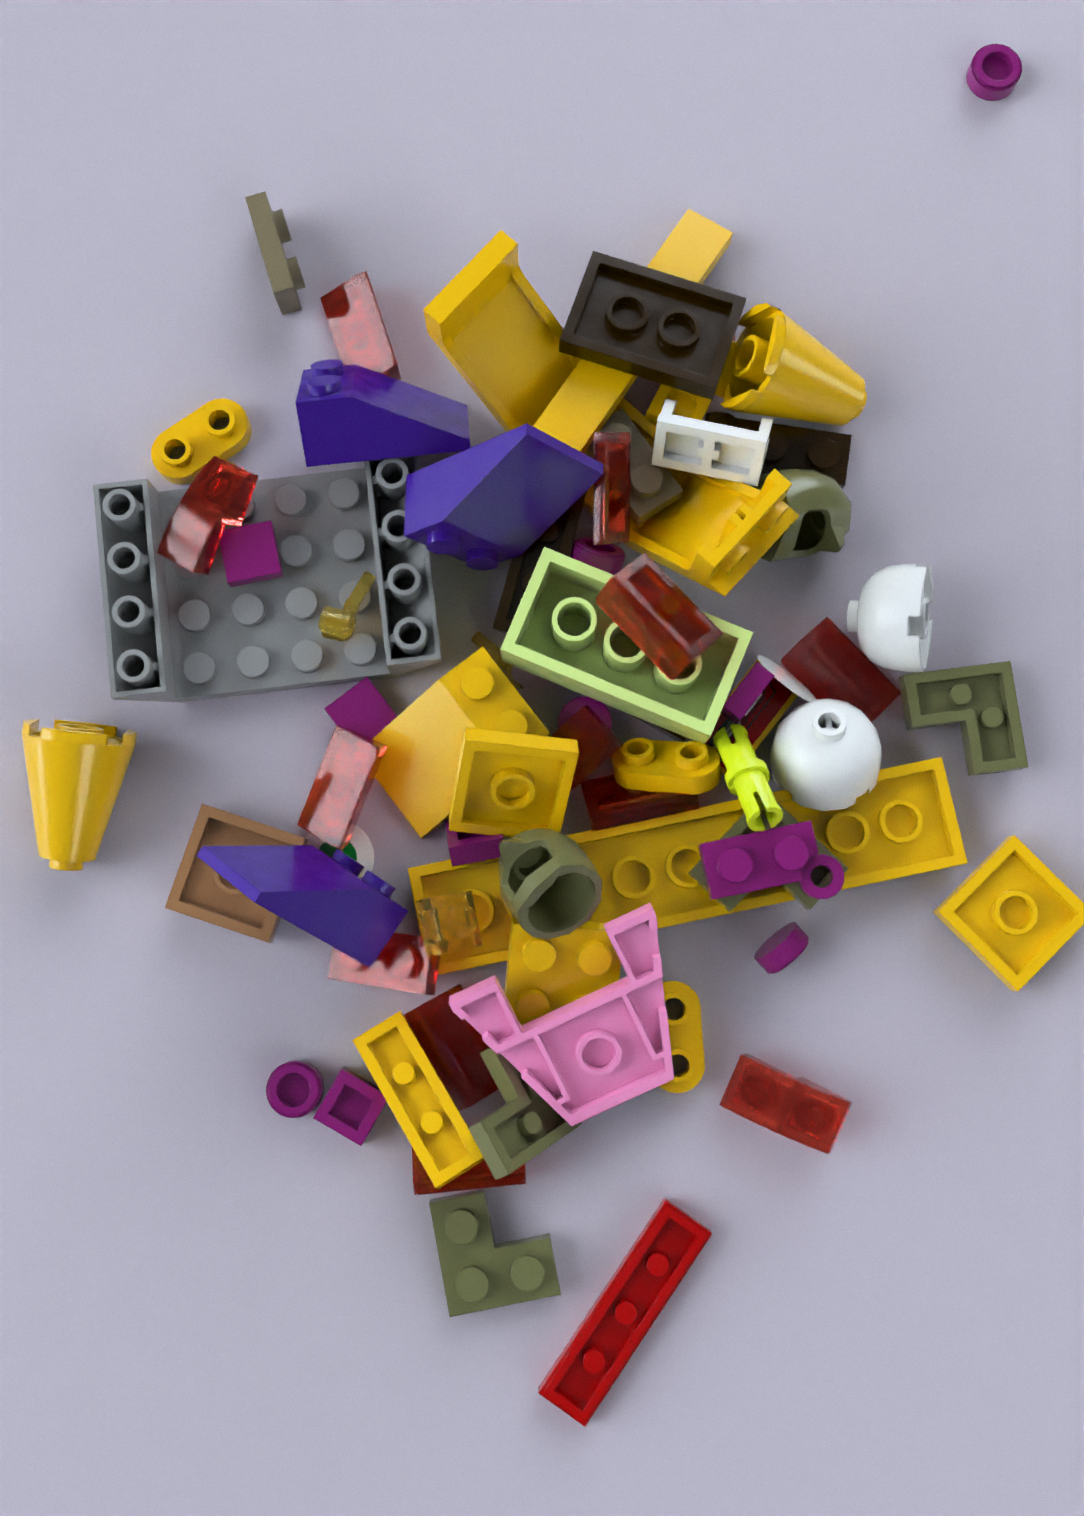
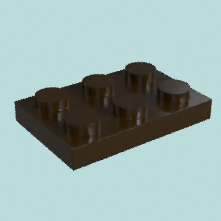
M593 251L560 337L559 352L713 400L747 298Z

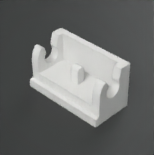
M665 400L662 411L657 419L651 465L758 486L768 450L773 419L762 418L759 431H753L673 415L677 400Z

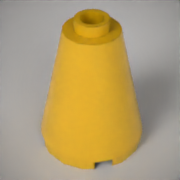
M768 303L755 305L741 317L738 325L745 328L738 340L732 342L715 395L724 398V402L720 403L724 408L734 412L837 426L845 425L860 415L867 400L863 377L782 310Z
M39 719L23 720L21 734L38 855L49 859V867L52 869L63 871L83 870L84 862L96 859L136 745L137 733L134 730L128 729L123 734V737L119 738L116 737L117 726L69 720H54V728L41 727V730H38Z

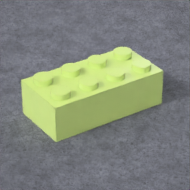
M544 547L500 651L502 661L693 741L705 744L713 733L754 632Z

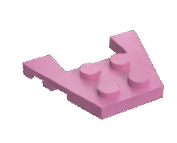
M651 903L604 924L606 933L627 974L626 977L528 1023L520 1024L496 975L449 996V1005L452 1011L461 1020L465 1019L482 1035V1040L496 1054L500 1053L521 1073V1078L571 1126L674 1079L668 1017L663 990L662 962L657 935V916Z

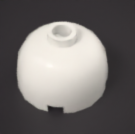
M900 564L883 568L875 572L864 583L859 600L849 601L847 630L850 633H858L860 649L871 662L882 668L897 671L923 672V669H926L933 620H929V602H933V574L931 566Z
M830 698L811 700L793 709L778 725L770 752L772 776L779 789L781 783L783 788L792 794L794 802L802 807L820 811L846 809L856 804V798L865 794L868 789L870 793L876 786L882 759L877 729L867 716L848 702Z

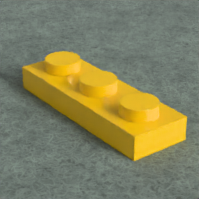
M401 1011L352 1040L435 1188L440 1189L485 1160L468 1129L469 1126Z

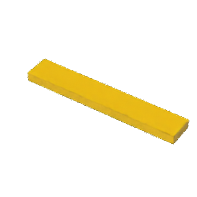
M688 208L647 267L703 284L731 244L733 232ZM581 359L533 427L585 453L638 376Z

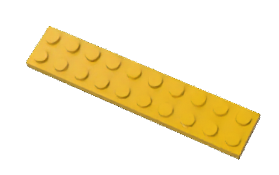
M942 757L880 769L876 786L870 793L868 789L865 794L857 797L856 804L846 809L820 811L802 807L792 800V794L787 790L773 792L776 801L799 823L811 820L815 838L848 868L844 873V883L841 890L968 863ZM739 799L566 835L573 839L595 865L602 880L601 901L587 922L607 923L651 903L657 916L659 929L796 899L780 885L748 892L733 910L728 912L716 900H710L709 893L688 874L701 859L698 845L719 840L744 814ZM500 858L453 867L451 859L408 868L429 977L507 961L513 915L501 896L498 865Z

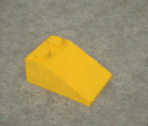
M483 646L438 679L357 752L421 839L444 823L445 820L449 819L465 727L550 737V732Z

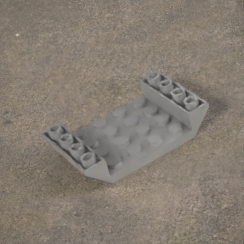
M419 456L364 461L365 468L160 492L155 489L148 479L93 485L111 698L113 700L189 702L359 682L366 677L369 680L393 678L441 662L442 656L430 551L427 550L426 545L404 536L406 475L420 470ZM271 520L275 528L284 577L230 587L227 583L218 531Z

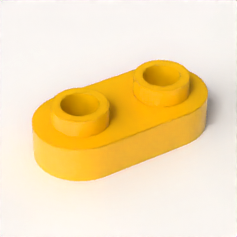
M225 398L211 400L162 432L155 439L151 449L152 462L167 481L179 485L192 483L240 452L248 444L252 432L250 420L243 408L235 401ZM221 417L230 419L226 428L222 430L213 429L214 422ZM177 446L185 447V453L181 458L175 460L169 458L173 448Z
M633 738L620 745L612 755L614 778L620 786L629 790L696 795L712 790L721 780L719 753L713 747L698 741L679 742Z
M669 980L663 982L665 1002L671 998H677L683 1005V1012L679 1018L668 1019L672 1056L677 1054L683 1055L687 1061V1068L682 1074L674 1075L673 1080L659 1087L671 1093H683L693 1089L700 1082L704 1074L705 1060L701 1005L697 994L691 987L679 981Z

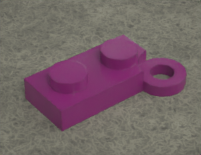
M811 820L698 845L710 900L798 882L802 891L809 897L828 899L835 896L842 889L844 883V871L841 864L834 857L819 854ZM817 866L826 867L831 874V881L824 888L815 886L811 880L812 870Z

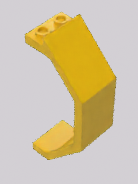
M502 230L423 309L427 333L506 432L526 423L534 426L581 360V358L559 352V341L563 327L522 273L518 261V244ZM622 398L612 414L623 408L638 430L647 436L646 440L650 446L654 448L656 426ZM776 469L767 476L761 490L742 482L739 483L677 470L674 478L683 489L681 499L638 526L602 477L588 489L583 506L630 549L724 597L799 517L793 509L783 502L792 483Z

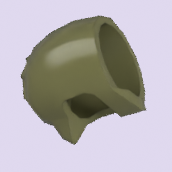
M777 470L792 483L783 502L793 509L799 517L761 559L775 562L810 556L819 551L839 552L845 545V535L850 529L851 501L837 481L815 470ZM771 472L762 474L758 486L751 485V487L761 490L767 476Z
M535 828L500 842L499 850L501 856L498 865L501 896L514 918L532 937L547 940L570 934L590 920L601 901L602 880L595 865L573 839L552 829Z

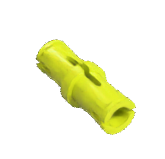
M740 724L730 725L736 740L734 744L731 743L725 727L721 728L713 737V744L718 750L727 770L724 778L730 793L738 796L748 827L753 831H765V826L760 817L761 810L764 811L770 827H775L782 820L783 811L777 804L768 784L770 773L764 760L756 757L748 738V732L744 726Z

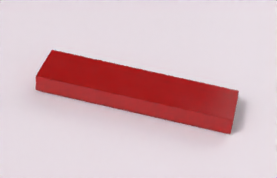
M664 1198L538 1387V1393L586 1427L711 1237V1230Z

